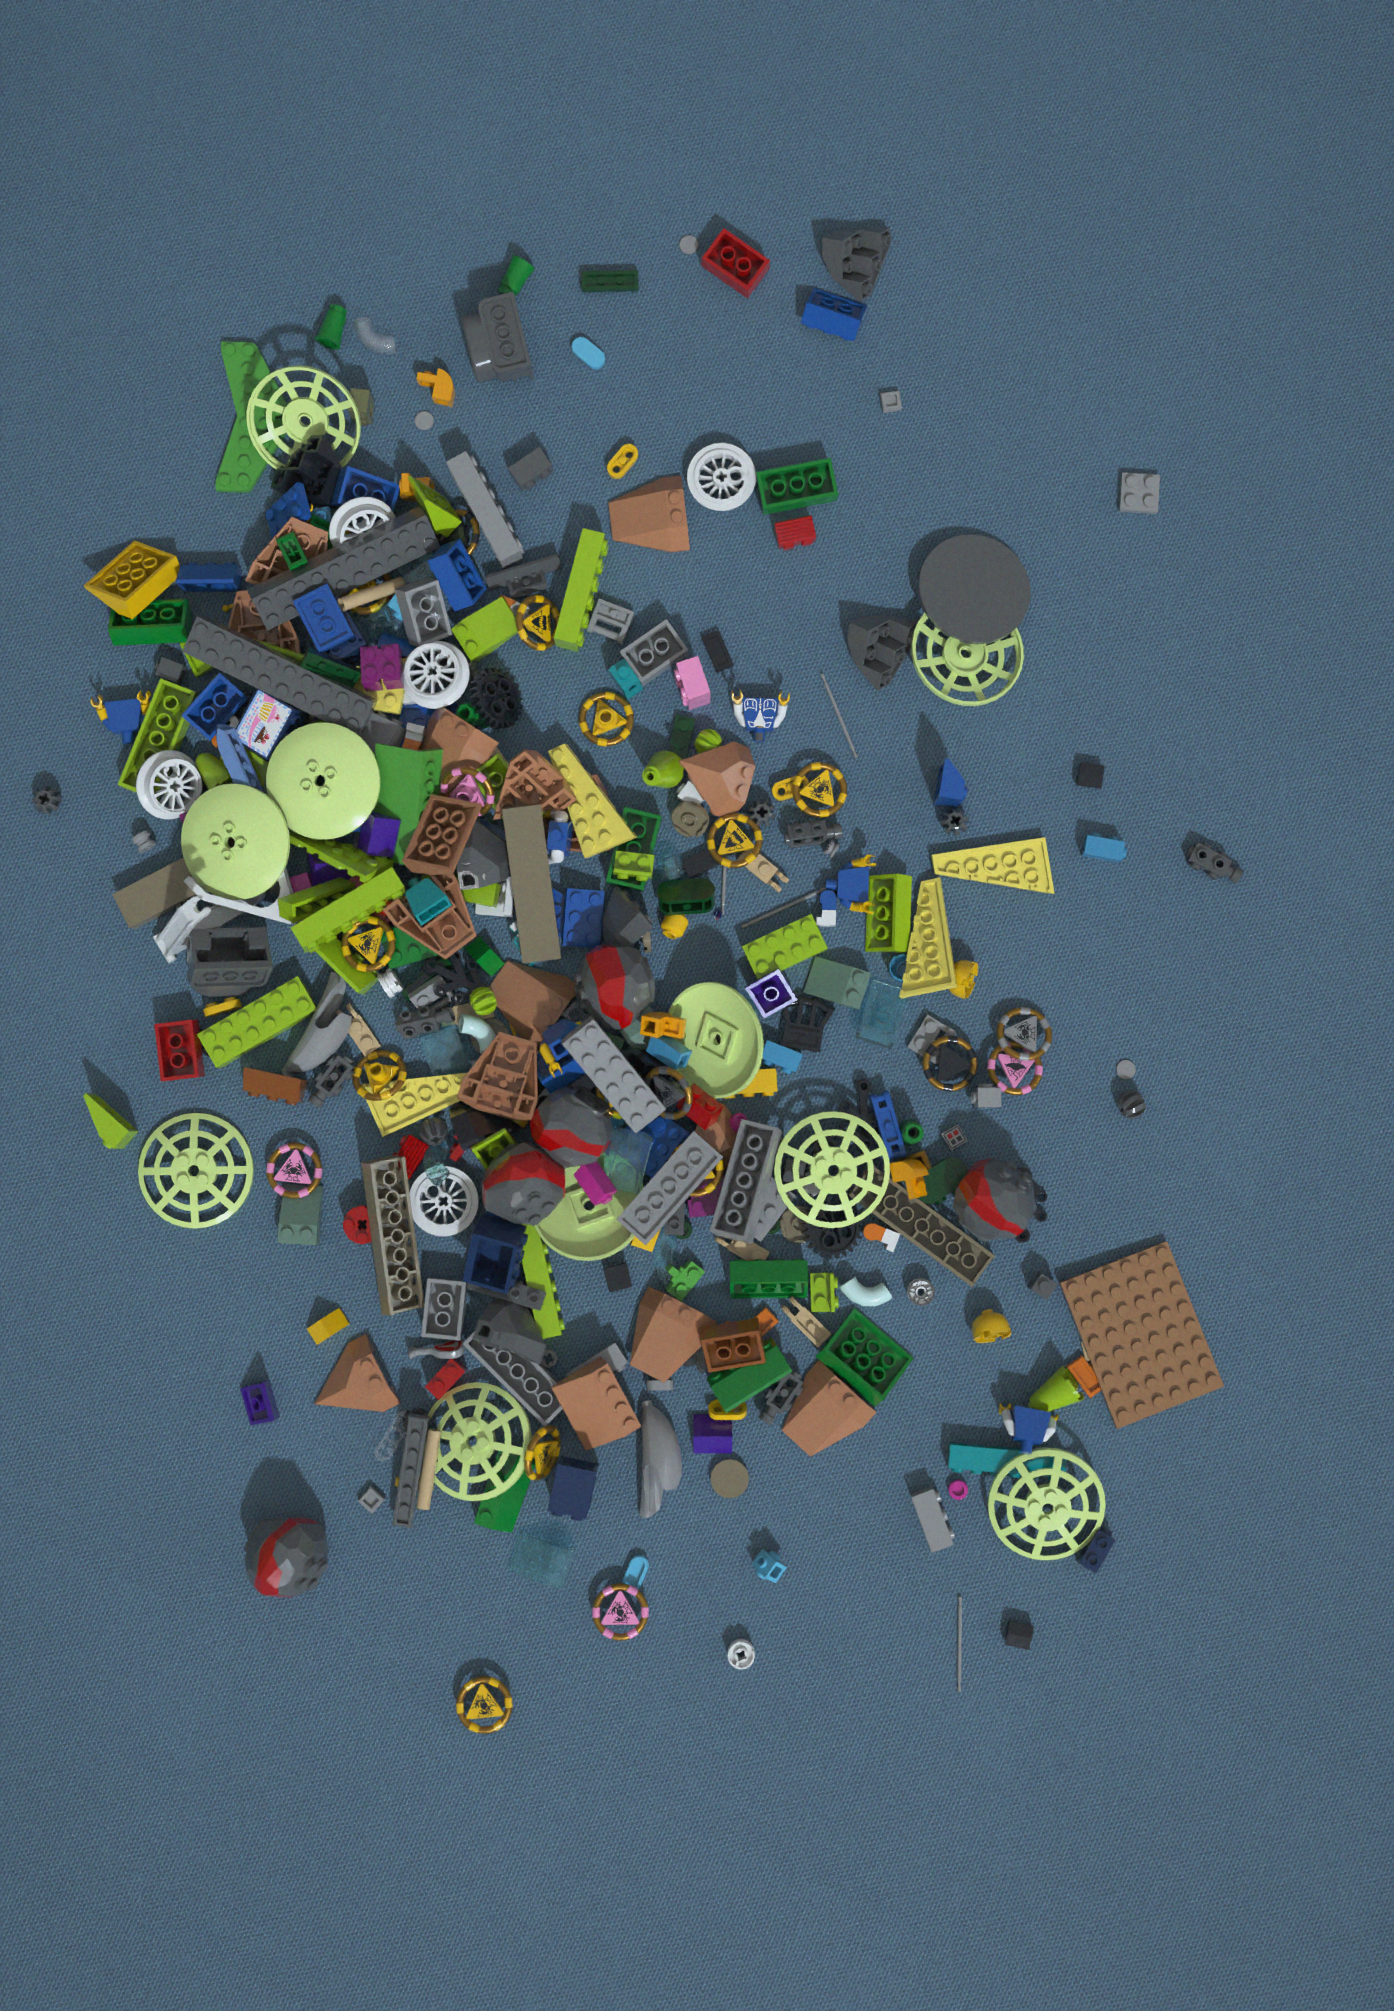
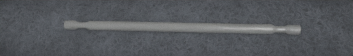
M823 673L820 676L824 681L825 688L835 709V712L842 726L844 734L847 738L849 746L853 751L854 758H858V755L854 750V746L849 736V733L846 729L844 721L841 717L837 704L834 700L830 687L826 682L825 675Z
M725 823V831L727 829L728 823ZM723 854V858L727 859V854ZM723 866L721 915H724L725 913L724 905L727 867Z
M823 887L818 891L762 915L747 924L741 925L742 929L811 898L820 892H824L825 888Z
M959 1596L957 1691L961 1692L962 1597Z

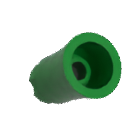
M512 255L497 292L501 295L513 292L515 297L519 294L522 286L534 272L535 268L524 259Z
M337 304L329 306L321 328L315 337V341L318 344L329 349H340L347 310Z
M473 703L462 704L456 711V715L470 725L480 729L490 726V724L484 725L485 719L479 720L480 714L474 713L477 708L471 706Z
M908 1119L899 1125L904 1145L915 1146L920 1143L924 1131L919 1122ZM910 1129L915 1131V1135L912 1137L908 1135Z

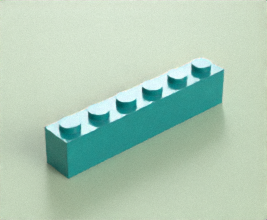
M948 1442L947 1467L951 1468L952 1472L962 1473L963 1470H971L970 1473L982 1474V1471L990 1472V1475L996 1476L998 1471L1009 1460L1021 1454L1020 1448ZM1036 1457L1022 1463L1028 1472L1042 1468H1053L1054 1457ZM1062 1459L1061 1470L1066 1472L1067 1459ZM1016 1467L1008 1473L1010 1477L1021 1478V1474ZM1042 1475V1476H1041V1477H1048V1480L1051 1479V1475Z

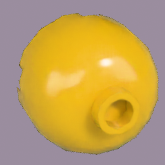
M959 960L954 963L957 987L948 990L953 995L965 999L970 996L976 982H973L974 976L978 975L979 966L978 963L969 960Z
M992 1309L982 1311V1315L977 1316L972 1324L973 1341L976 1340V1343L995 1342V1338L1001 1336L1002 1340L1011 1335L1008 1320L1004 1315L993 1312Z

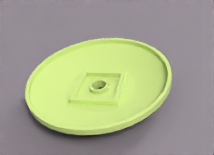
M312 723L288 734L275 748L266 774L268 797L281 810L287 826L296 833L313 839L339 838L360 827L374 810L381 786L378 762L369 745L352 730L332 723ZM320 775L325 778L323 786H318L316 783V779Z
M224 784L206 791L192 804L183 823L181 847L189 872L205 890L229 900H244L266 892L281 877L289 857L290 836L281 810L265 793L248 785ZM230 837H232L235 841V845L233 848L229 847L228 845V839Z
M704 982L685 989L674 1000L668 1012L671 1013V1016L686 1019L684 1038L674 1039L692 1050L686 1068L678 1069L677 1071L686 1078L690 1086L695 1083L712 1098H725L741 1092L755 1078L763 1056V1034L754 1009L738 991L722 983ZM717 1034L721 1037L720 1044L716 1040Z
M607 1150L597 1160L617 1189L609 1203L605 1205L601 1203L595 1205L592 1210H586L584 1208L585 1203L590 1200L573 1175L581 1166L569 1167L565 1169V1196L548 1217L540 1221L539 1224L534 1225L543 1241L562 1256L580 1261L600 1260L619 1252L635 1237L616 1219L643 1190L644 1185L632 1164L611 1150Z

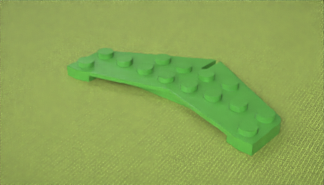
M221 341V353L237 418L216 478L215 490L217 492L248 493L253 490L268 463L258 453L250 438L247 427V407L254 389L271 372L256 344L252 342ZM274 378L263 387L258 398L269 401L272 395L279 389ZM281 394L275 403L286 407L287 403ZM255 406L254 422L257 434L261 436L269 432L266 423L267 409ZM275 411L272 412L274 428L282 426L283 423L282 419H276V417L282 418L283 414ZM287 433L279 435V438L283 440ZM273 439L263 443L265 449L272 456L279 447Z

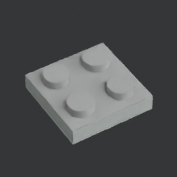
M1122 472L1119 512L1157 514L1160 475Z

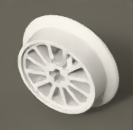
M716 443L704 447L693 457L687 472V482L690 492L700 504L712 510L727 511L740 506L750 497L755 487L756 471L752 460L742 449L732 444ZM716 459H722V467L719 469L715 462ZM726 459L732 461L727 470L724 468ZM712 462L715 472L705 465ZM701 470H705L711 476L700 475ZM736 472L741 475V478L733 480L730 477L731 474ZM719 476H723L724 482H720ZM699 480L712 482L701 486ZM741 484L743 485L742 488H740V489H737L736 487H734V486H739V485H741ZM714 486L709 494L703 491ZM727 488H730L737 494L734 496H730ZM719 489L718 498H713L712 495ZM722 490L725 491L727 499H721Z
M358 497L349 500L332 517L329 527L331 544L333 547L344 543L345 540L355 538L363 534L364 531L367 532L394 519L395 515L387 504L373 497ZM362 516L364 518L362 522L356 523L358 517ZM377 516L381 517L380 520L374 523ZM345 530L355 532L350 534H344Z
M435 641L421 645L408 655L403 664L404 690L413 702L425 708L437 709L449 706L461 697L469 682L470 672L467 659L457 647L447 642ZM427 654L431 655V662H428L425 656ZM421 658H423L424 661H425V663H426V665H423V664L419 663L418 661H419ZM442 659H448L446 666H440ZM418 666L423 670H414V668ZM435 671L437 674L434 676L431 672ZM454 673V677L450 679L444 676V674ZM414 675H422L413 681ZM443 679L450 682L447 688H444L441 683ZM425 680L421 689L418 690L417 685ZM431 682V693H425ZM438 683L442 691L435 693V684Z
M175 750L160 751L149 757L141 766L137 776L136 791L139 801L146 811L161 819L179 818V815L189 811L202 792L201 775L194 761L186 754ZM171 766L173 772L170 776H168L167 772L169 770V767ZM186 773H188V774H187L188 777L182 779V778L184 777V775H185ZM156 775L162 779L161 783L154 782ZM190 781V786H184L185 783ZM160 786L161 790L154 792L153 787ZM183 789H190L189 793H185ZM164 794L161 800L158 802L156 797ZM180 794L185 797L184 801H182ZM168 798H169V805H168V807H164V804L166 803V801H167ZM176 798L178 805L174 807Z
M449 1166L431 1168L422 1173L410 1189L413 1220L422 1230L435 1236L457 1234L470 1225L477 1213L478 1193L472 1180L459 1169ZM441 1178L442 1186L435 1183V1180ZM446 1178L453 1180L448 1192H446ZM456 1182H458L462 1189L451 1194ZM431 1186H436L439 1190L436 1197H432L429 1194L428 1190ZM465 1191L466 1199H454V1196ZM423 1193H425V1196L431 1200H422ZM448 1197L447 1203L449 1204L441 1205L442 1200L440 1198ZM454 1202H467L466 1209L454 1204ZM435 1203V1206L424 1211L422 1204ZM451 1207L463 1212V1215L458 1219ZM438 1208L434 1219L431 1220L427 1214ZM443 1210L444 1223L440 1224L436 1220ZM447 1210H449L454 1218L453 1223H447Z

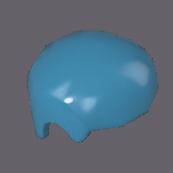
M906 954L894 956L889 963V974L892 979L903 983V974L906 969Z

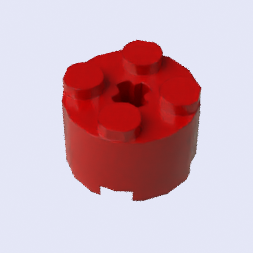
M367 1205L357 1206L348 1211L343 1222V1229L347 1237L358 1244L372 1242ZM361 1220L367 1221V1229L361 1228Z

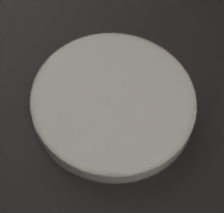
M691 235L684 236L680 241L681 251L685 254L695 253L698 249L697 239Z
M426 411L418 413L415 417L416 426L420 430H429L434 424L433 416Z
M1123 1060L1118 1063L1116 1072L1120 1078L1130 1079L1134 1076L1136 1068L1131 1061Z

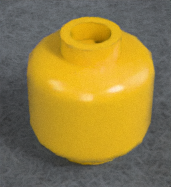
M685 914L665 915L660 926L663 935L670 939H676L683 936L689 922Z

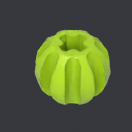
M704 729L698 734L694 746L697 752L701 753L715 747H721L722 738L716 730Z
M478 987L469 996L471 1006L478 1015H488L497 1007L496 998L488 987Z

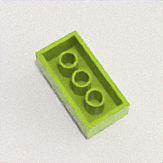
M812 914L742 946L744 955L756 980L777 968L784 971L828 949Z

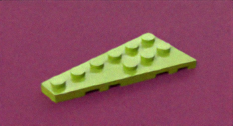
M289 829L291 844L297 847H306L307 852L310 854H319V859L337 869L348 870L347 874L352 877L358 875L363 883L373 879L389 868H393L394 861L387 859V857L367 855L361 849L354 848L352 844H342L336 842V839H313Z

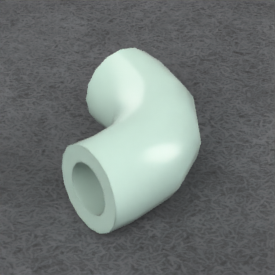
M468 1014L460 1015L458 1022L459 1032L475 1037L479 1043L480 1054L482 1055L496 1037L495 1032L488 1023L479 1017Z
M853 1277L839 1287L852 1302L861 1306H878L893 1298L882 1282L874 1287H865L858 1282L856 1277Z

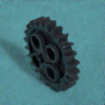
M489 667L479 671L478 675L474 676L475 681L471 682L473 688L469 689L473 693V696L469 698L474 700L471 706L477 708L474 713H479V720L485 719L484 725L490 724V728L496 727L498 730L514 725L515 721L519 720L518 715L522 714L519 709L523 707L519 703L523 698L518 696L521 690L516 689L518 683L513 684L514 677L508 678V672L503 673L502 668ZM503 694L508 695V697H504L502 699H497L488 703L485 702V700L494 698Z
M826 1196L825 1202H823L826 1205L842 1204L840 1199H837V1196H833L831 1200ZM852 1206L854 1217L860 1215V1213H854L857 1207ZM820 1209L815 1218L816 1220L822 1218L823 1222H842L847 1220L844 1210H840L839 1218L834 1219V1211ZM863 1221L844 1226L848 1229L845 1237L841 1235V1230L844 1227L833 1228V1231H831L829 1228H818L816 1225L807 1222L801 1224V1226L806 1227V1230H803L801 1234L807 1235L803 1241L810 1242L807 1247L810 1249L814 1247L813 1253L817 1254L820 1252V1257L823 1258L827 1254L828 1259H831L834 1254V1257L839 1259L840 1253L843 1256H847L846 1250L853 1252L851 1245L858 1246L855 1240L856 1238H862L858 1235V1232L863 1231V1229L859 1228L858 1225L862 1224ZM829 1235L831 1237L830 1244L825 1245L824 1239L826 1236Z

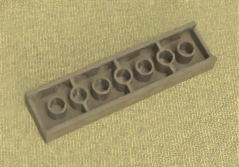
M541 804L502 809L522 962L531 963L561 959Z
M232 837L228 839V845L231 848L235 845ZM184 857L112 894L129 928L137 929L175 909L176 905L184 904L186 900L198 896L184 882L188 876L193 877L186 866Z
M393 1155L361 1162L381 1314L392 1316L396 1313L424 1308L405 1157ZM398 1161L400 1162L401 1170L399 1169ZM403 1199L405 1200L406 1208L404 1207Z
M873 1166L872 1184L882 1187L884 1173ZM868 1167L860 1176L863 1180H867ZM889 1178L883 1198L871 1213L973 1287L995 1255L918 1198L909 1199L908 1191L898 1183H893V1180ZM854 1184L847 1195L853 1199L863 1188ZM868 1190L858 1203L868 1209L878 1194Z

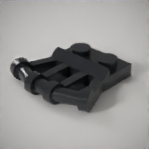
M802 995L797 997L795 1002L783 1008L786 1023L782 1046L820 1053L823 1030L835 1007H829L819 1001L818 998L808 999ZM798 1005L796 1023H792L788 1007ZM803 1006L812 1007L809 1025L801 1024ZM817 1008L826 1013L819 1027L814 1026Z

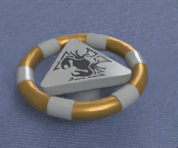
M1018 1007L1006 1012L999 1020L997 1039L1006 1054L1017 1060L1030 1061L1046 1053L1052 1041V1030L1048 1020L1040 1012L1028 1007ZM1015 1015L1033 1016L1004 1030L1009 1019ZM1038 1020L1045 1031V1040L1036 1051ZM1004 1034L1033 1053L1014 1051L1009 1047Z

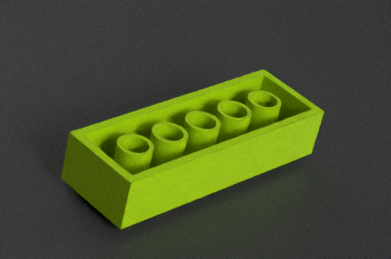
M582 529L554 635L557 647L578 652L579 647L584 645V629L588 628L590 622L588 613L589 610H593L595 602L593 594L594 592L597 593L599 588L598 574L602 575L604 569L603 556H607L609 549L605 533Z
M160 678L117 785L137 793V776L144 762L160 751H179L190 724L181 714L199 695L198 693ZM171 766L169 767V770H168V772H167V775H168V776H169V774H170V772H171V769H172ZM156 775L154 782L161 783L162 779ZM154 786V792L161 790V787ZM159 795V796L156 797V799L158 800V802H159V799H160L161 795Z
M391 867L292 926L291 930L304 952L307 953L309 951L313 953L320 948L319 945L323 942L329 943L335 940L338 933L350 931L354 928L353 924L358 921L363 923L370 918V914L373 912L379 913L387 907L388 903L394 902L396 899L401 900L403 894H405V888Z
M297 976L198 1033L197 1036L215 1067L221 1069L314 1015L317 1004L303 980Z

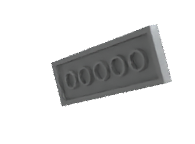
M693 1131L616 1220L643 1244L647 1245L721 1161L723 1156Z

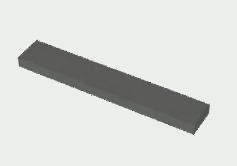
M409 1414L392 1523L394 1526L412 1528L429 1416Z

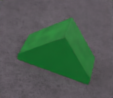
M294 532L276 539L290 570L308 562Z
M480 936L466 948L467 952L491 977L505 965Z

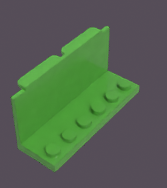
M376 743L374 755L380 770L381 786L378 801L373 812L401 820L394 857H387V859L393 860V863L405 865L402 859L431 794L438 796L440 794L443 749L412 750Z

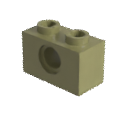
M351 388L350 394L359 411L361 426L373 424L375 401L370 390ZM352 407L348 408L353 422H356Z

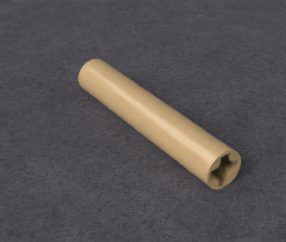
M398 577L337 599V603L343 612L395 593L396 588L405 586L406 583L402 577Z
M427 1430L416 1504L417 1509L430 1510L441 1435L440 1430Z

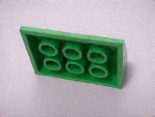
M855 1308L816 1355L821 1362L874 1407L886 1398L914 1359Z

